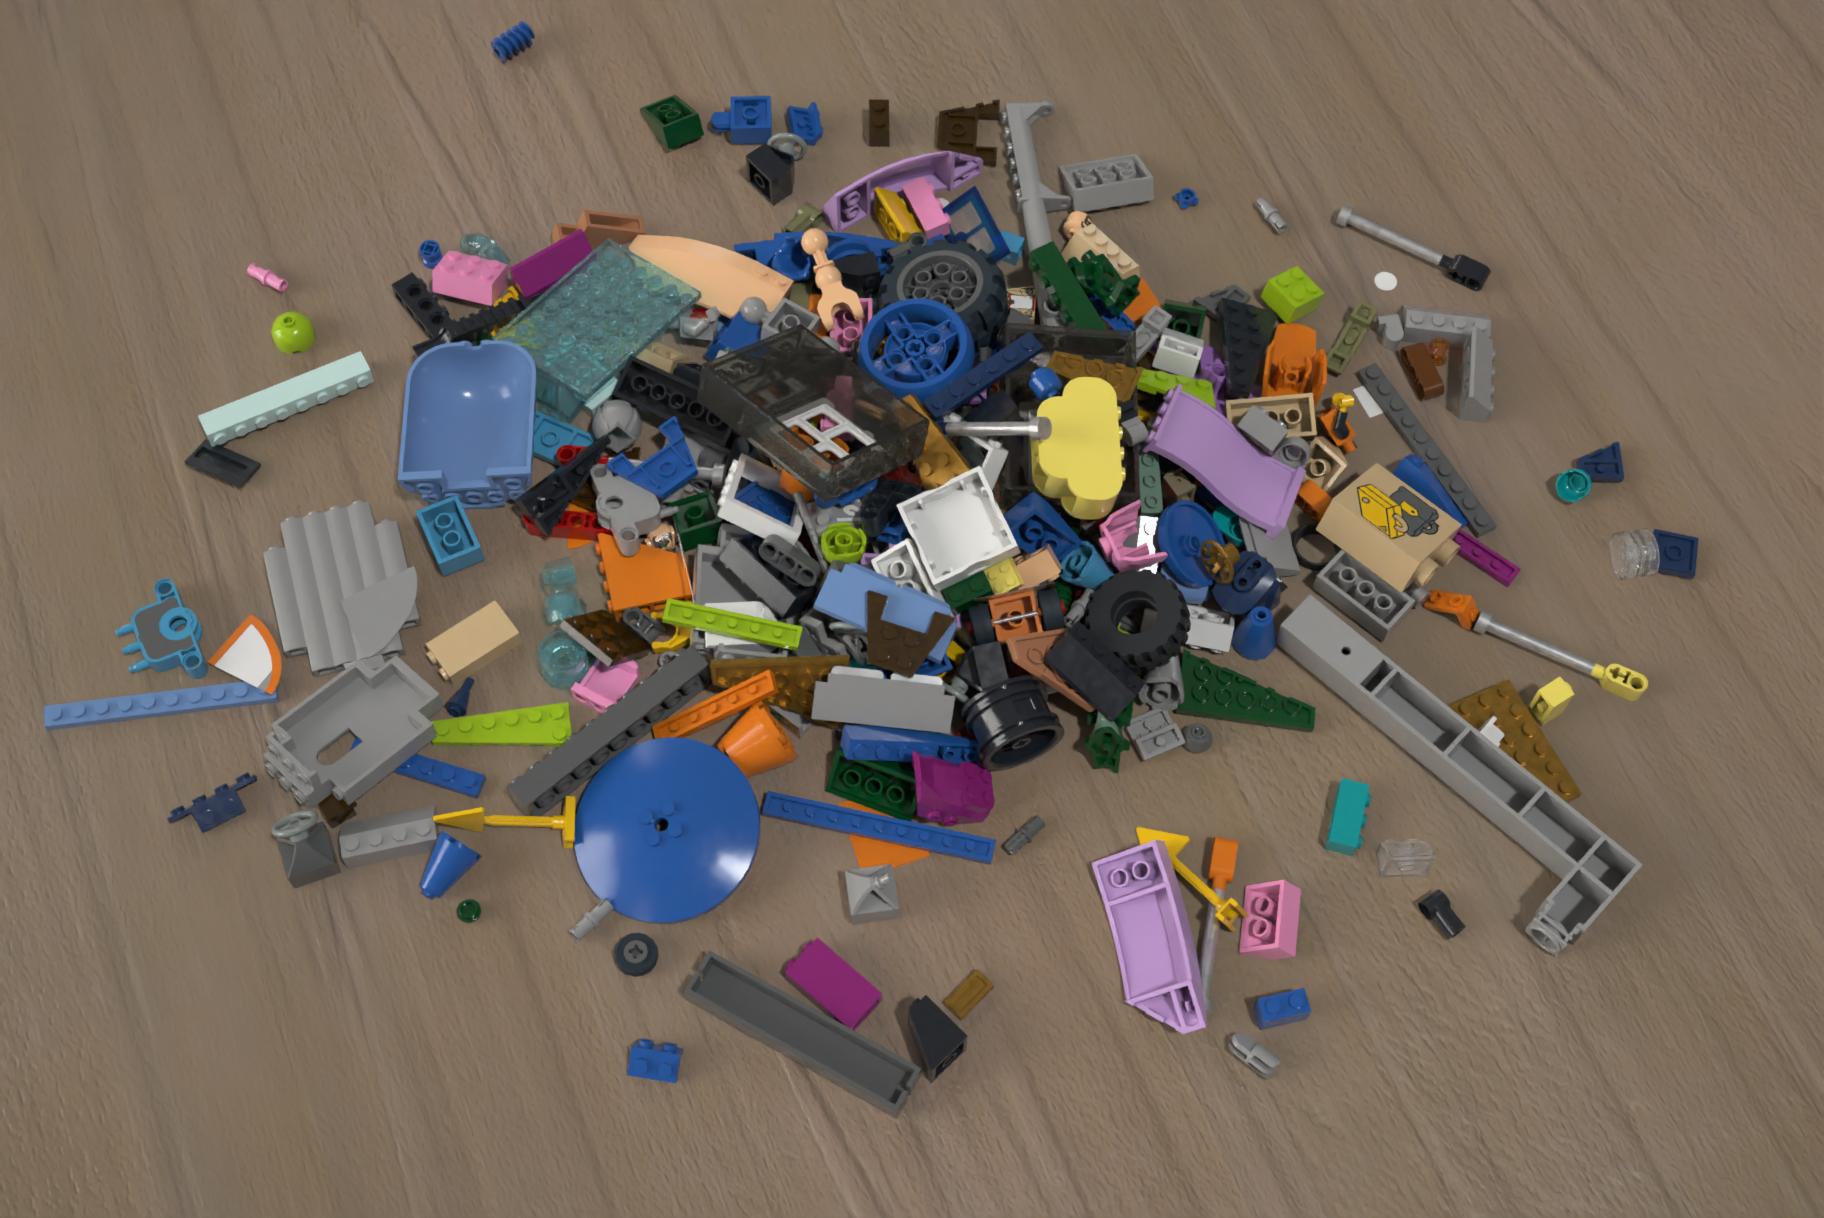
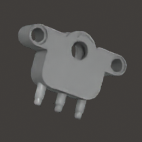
M596 464L590 470L592 488L597 497L598 522L602 527L612 531L621 553L626 556H633L639 552L640 535L657 530L661 525V518L679 512L678 506L660 509L658 501L665 500L666 498L662 499L619 475L613 477L612 472L607 469L605 464Z

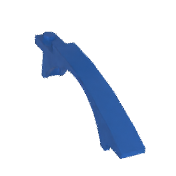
M805 232L774 233V240L771 241L763 240L760 242L735 244L734 252L771 268L775 251L783 244L785 237L801 238ZM825 232L828 237L827 247H831L841 240L851 238L865 241L869 246V251H874L878 266L881 265V261L887 260V250L900 244L875 237Z

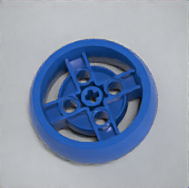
M922 298L906 299L895 302L880 310L868 322L858 344V367L862 378L870 390L885 402L893 405V403L905 396L915 394L923 404L924 400L972 370L975 345L966 322L953 309L934 300ZM888 337L884 347V355L873 361L877 348ZM959 346L956 359L946 371H943L947 363L949 351Z

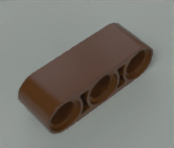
M1421 342L1402 347L1400 350L1402 362L1420 399L1425 400L1443 395V381L1425 344Z

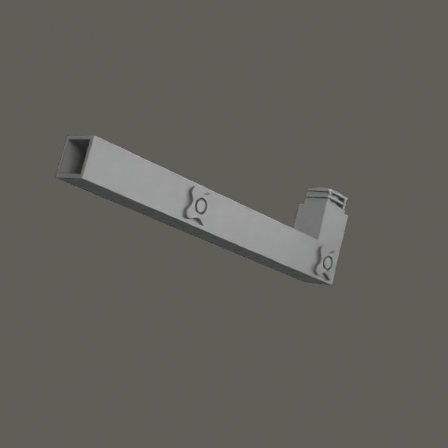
M1309 595L1280 625L1276 638L1277 645L1562 879L1534 913L1537 916L1524 930L1539 946L1555 957H1558L1569 943L1573 945L1643 865L1312 595Z

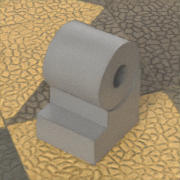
M1399 314L1378 317L1375 330L1377 334H1383V346L1389 350L1398 349L1404 336Z

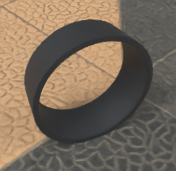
M1310 523L1301 527L1295 534L1294 550L1298 562L1303 567L1320 571L1329 562H1310L1301 556L1296 547L1298 541L1306 535H1322L1316 530L1319 523ZM1331 541L1335 548L1336 556L1342 549Z

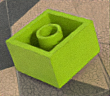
M1295 266L1269 279L1260 297L1288 325L1317 310L1325 293L1298 266Z

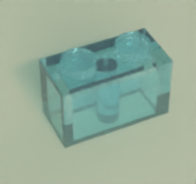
M571 556L545 562L546 568L542 569L545 586L550 585L551 591L578 584Z

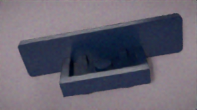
M247 772L236 778L237 783L229 787L225 783L214 789L215 794L209 797L203 794L192 800L193 805L187 808L181 805L171 810V816L167 818L168 822L171 823L192 813L203 833L245 812L246 809L236 790L255 781L257 776L255 774L250 776Z

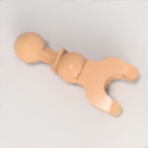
M818 228L807 230L802 236L801 244L804 251L813 255L816 266L813 267L816 274L815 281L823 293L817 309L825 330L828 332L835 329L833 317L839 310L846 309L851 311L855 320L863 319L865 316L857 293L842 285L840 271L835 267L834 261H829L825 252L828 246L827 235Z

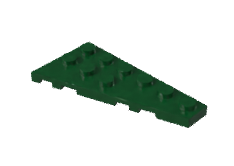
M1183 649L1181 674L1185 696L1183 703L1177 706L1176 713L1313 732L1315 707L1295 698L1285 697L1276 693L1275 689L1265 688L1256 684L1257 681L1226 667L1221 668L1210 663V660L1190 654V651Z

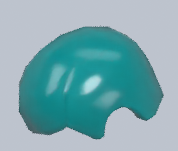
M1577 468L1564 471L1556 481L1557 495L1564 501L1572 503L1583 499L1592 489L1590 475L1584 470Z

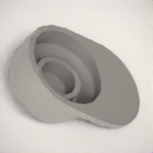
M1291 436L1282 441L1271 457L1294 469L1298 466L1304 469L1309 462L1311 448L1304 439Z

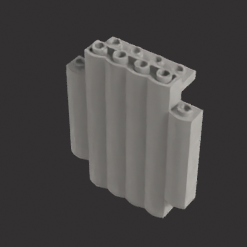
M364 500L354 501L348 507L333 506L326 512L312 511L302 518L297 516L286 518L285 521L280 523L285 547L273 546L263 553L284 653L288 658L308 653L315 677L344 671L345 667L343 664L367 658L339 601L409 568L397 520L384 519L377 524L370 503ZM416 599L410 615L400 630L422 625ZM400 630L382 650L371 657L382 655L383 659L387 660L395 655L398 657L406 655Z

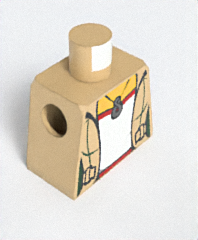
M1035 286L1007 289L1008 309L1012 307L1029 316L1027 330L1034 331Z

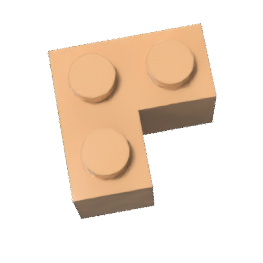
M1049 544L1031 554L1025 552L1013 559L1025 583L1024 586L1018 588L1019 590L1039 586L1040 583L1046 580L1051 582L1060 576L1059 573L1062 569V565Z

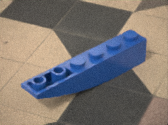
M844 725L840 742L842 751L848 760L912 762V751L933 755L935 758L948 760L953 763L967 761L979 764L980 760L977 753L978 741L937 732L882 726Z

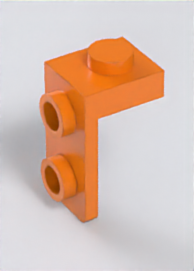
M1432 590L1431 595L1424 604L1425 609L1456 614L1463 629L1471 630L1473 624L1479 618L1480 612L1473 597L1469 595Z

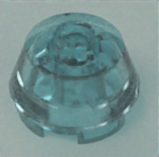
M560 588L554 590V594L545 597L543 617H546L549 625L561 624L563 619L586 614L587 604L578 590Z

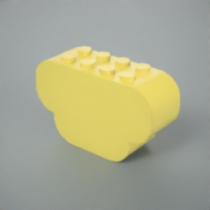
M1078 377L1068 382L1062 396L1048 398L1038 408L1036 417L1049 418L1052 424V432L1047 440H1034L1030 437L1032 478L1035 487L1040 493L1050 498H1060L1063 508L1071 516L1078 519H1100L1111 512L1121 490L1122 482L1125 481V467L1121 465V461L1124 459V448L1120 447L1123 430L1118 423V420L1121 418V407L1117 406L1116 392L1107 381L1097 377Z

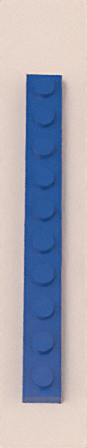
M771 791L767 792L762 811L763 816L991 864L996 843V840Z

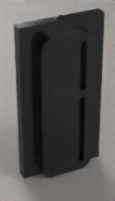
M206 439L185 460L186 465L238 488H242L261 467V463L220 445L212 447L209 440Z

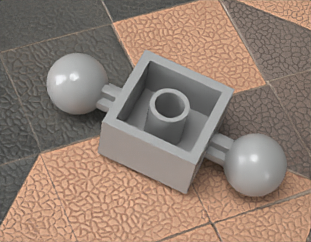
M749 297L741 304L740 312L744 320L751 324L764 323L762 325L760 341L772 348L831 347L832 353H840V345L834 338L824 336L818 339L815 337L819 330L820 316L785 297L772 313L767 311L765 302L758 297Z

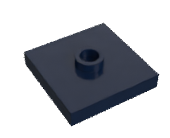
M1654 529L1652 532L1648 570L1693 579L1696 571L1699 538Z

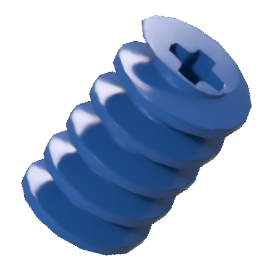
M521 21L518 25H514L512 29H508L506 34H500V38H494L493 42L491 41V46L495 54L502 61L507 62L506 55L513 58L512 51L519 54L518 47L525 50V42L531 46V38L534 39L535 36L529 25Z

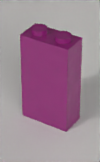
M819 938L813 943L811 941L803 947L797 960L795 958L792 959L785 967V979L825 1015L855 1031L882 1002V993Z

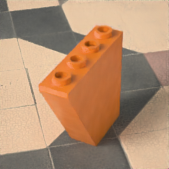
M604 533L598 534L599 542L595 543L597 555H602L603 561L599 562L601 574H606L607 580L603 581L605 594L610 593L611 600H607L609 613H614L616 621L622 620L624 611L630 607H637L644 613L651 614L652 612L664 611L668 598L684 602L692 600V587L690 588L691 582L689 584L688 580L689 573L688 569L686 571L687 565L686 567L684 566L686 560L684 563L681 554L640 543V550L636 555L626 556L621 553L614 536Z

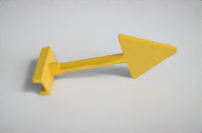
M566 796L563 815H553V817L484 816V808L480 807L433 816V822L480 833L483 832L484 824L492 826L553 827V829H562L564 849H573L575 838V796Z
M1141 827L1136 828L1140 845L1153 840L1165 841L1173 868L1216 906L1215 910L1218 912L1215 916L1232 932L1236 930L1232 923L1240 914L1245 918L1248 917V913L1233 898H1230L1228 901L1221 899L1176 858L1180 851L1190 842L1188 836Z

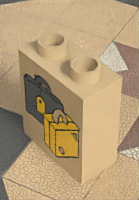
M1375 463L1332 499L1316 530L1402 593L1414 581L1421 586H1425L1437 572L1440 565L1445 567L1449 564L1461 547L1453 541V538L1462 524L1384 467Z

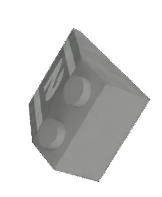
M862 497L844 506L838 503L830 508L818 507L815 501L806 504L820 542L823 532L827 531V527L838 522H848L857 530L859 528L863 530L860 512L865 505L862 502Z

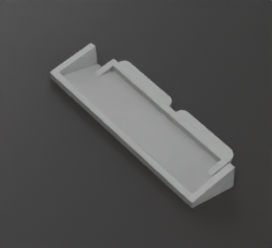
M1240 516L1239 525L1247 551H1255L1271 563L1276 577L1300 574L1301 570L1287 522L1285 528L1271 539L1265 535V529Z
M834 666L831 673H828L827 682H815L811 719L950 734L955 696L944 695L945 685H943L940 677L915 674L913 678L893 673L890 679H883L884 675L880 670Z

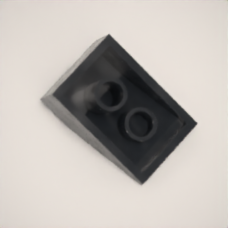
M874 251L833 260L835 267L841 273V283L845 288L856 292L858 298H874L879 296L880 269ZM813 268L814 290L815 292L822 293V290L816 284V274Z

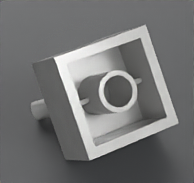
M892 864L845 870V882L852 925L899 918V904Z

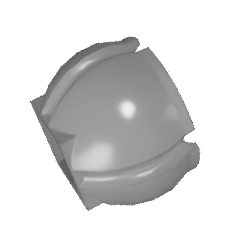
M611 400L605 402L603 407H599L595 412L592 430L596 440L603 435H608L611 443L606 448L618 453L629 448L631 444L638 440L642 430V422L637 409H632L630 403L623 400ZM617 426L624 431L622 434L610 433Z

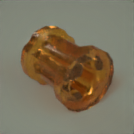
M1435 338L1430 342V347L1432 348L1430 356L1435 366H1442L1447 362L1445 355L1450 344L1442 338Z

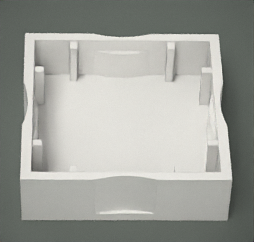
M980 466L950 479L947 483L936 489L925 491L897 504L898 510L937 592L1021 553Z

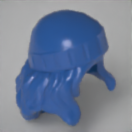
M786 236L783 244L775 251L771 268L794 280V282L810 279L813 275V264H816L813 255L804 251L801 244L802 237Z

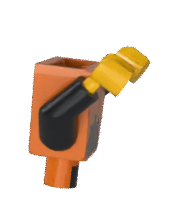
M1335 393L1332 396V405L1316 414L1315 417L1331 442L1337 447L1341 445L1345 453L1349 454L1357 448L1352 440L1356 433L1347 420L1348 412H1346V407L1354 406V398L1351 395H1344V393Z

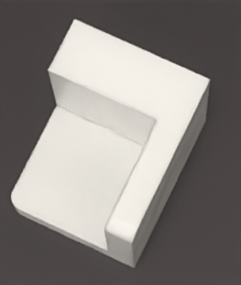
M1492 716L1483 723L1478 731L1496 746H1499L1504 733L1493 724L1497 718Z

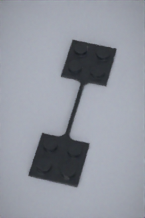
M959 349L948 357L943 371H946L952 365ZM976 355L973 368L982 363ZM1002 388L986 399L980 393L977 394L981 399V403L968 413L967 416L971 422H1002L1004 419L1011 417L1018 410V407Z

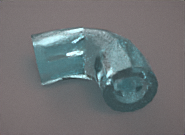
M481 233L466 234L460 240L462 251L468 255L478 254L483 259L497 260L505 264L510 263L509 258L501 247L491 238Z

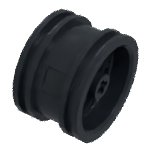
M1032 675L1019 676L994 684L975 695L962 708V720L965 722L967 731L976 735L979 742L977 753L985 769L1001 771L1023 765L1051 750L1063 738L1065 734L1064 728L1060 724L1058 715L1050 711L1046 703L1048 694L1038 677Z

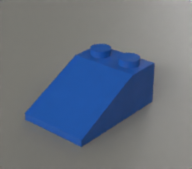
M1034 491L1003 515L1017 545L1028 554L1049 544L1060 561L1082 544L1081 539L1055 509Z

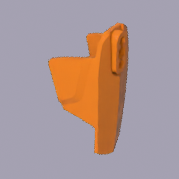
M1286 323L1277 325L1274 340H1272V343L1267 348L1261 397L1313 393L1315 408L1327 381V355L1324 349H1319L1316 353L1315 330L1295 323L1288 325Z

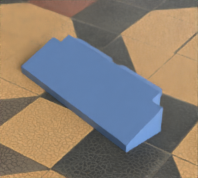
M857 563L845 564L842 573L831 568L814 604V609L866 632L868 590L889 597L881 620L925 634L928 633L935 611L949 616L951 613L948 603L909 586L898 587L893 579ZM954 622L949 627L927 659L941 664L955 636L958 623Z

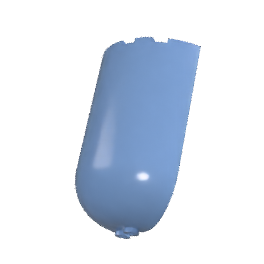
M482 340L479 346H472V343L469 341H461L435 346L415 360L406 379L398 482L405 490L411 494L415 492L421 495L422 500L432 504L457 495L463 509L474 510L503 506L507 500L517 499L525 493L527 488L531 487L537 371L532 357L524 348L515 343L502 340Z

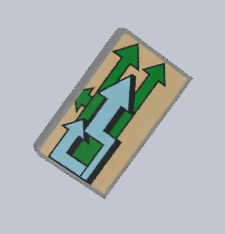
M766 704L771 711L770 714L799 739L815 723V721L804 718L801 713L790 709L785 711L778 706Z

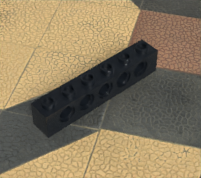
M413 272L391 284L397 300L429 339L434 337L443 326L450 325L449 322H457L455 319L451 320L444 305L440 306L437 303L436 295L432 291L428 292L421 277L417 278Z

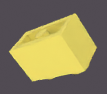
M1558 677L1538 690L1528 706V710L1538 723L1543 726L1562 714L1575 694L1572 687L1567 682H1564L1561 677Z

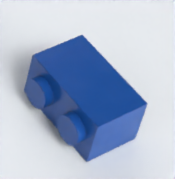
M1304 988L1259 998L1253 1007L1260 1030L1307 1020L1311 1013Z

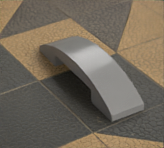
M1154 305L1142 319V324L1119 349L1116 348L1104 363L1114 365L1120 363L1125 364V367H1133L1160 337L1171 321L1172 315Z

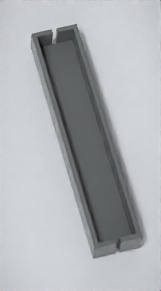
M709 950L698 968L699 974H694L684 990L687 1001L897 1119L908 1100V1094L911 1095L921 1077L920 1067Z

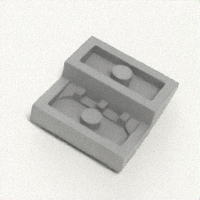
M1156 708L1132 718L1129 727L1124 726L1128 737L1144 761L1186 744L1177 723H1173L1168 711Z

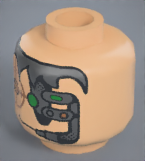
M1072 212L1063 225V232L1068 239H1071L1076 231L1092 224V220L1085 212Z
M661 523L657 530L646 533L647 538L644 539L645 545L666 551L674 549L678 541L674 528L666 523Z

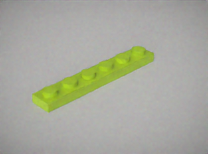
M670 598L667 599L662 618L663 623L798 651L803 631L802 626Z

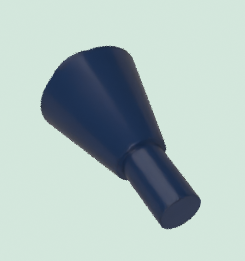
M467 677L462 687L446 702L445 707L450 715L455 717L466 715L470 690L475 682L474 679Z

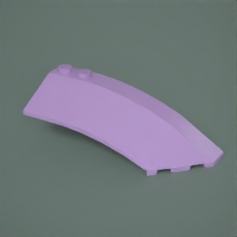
M952 151L928 153L903 159L864 176L834 194L823 205L824 219L836 233H841L874 214V188L880 187L894 191L900 199L905 200L901 186L924 176L927 183L931 182L935 192L943 190L951 192L982 174L983 160L979 157Z

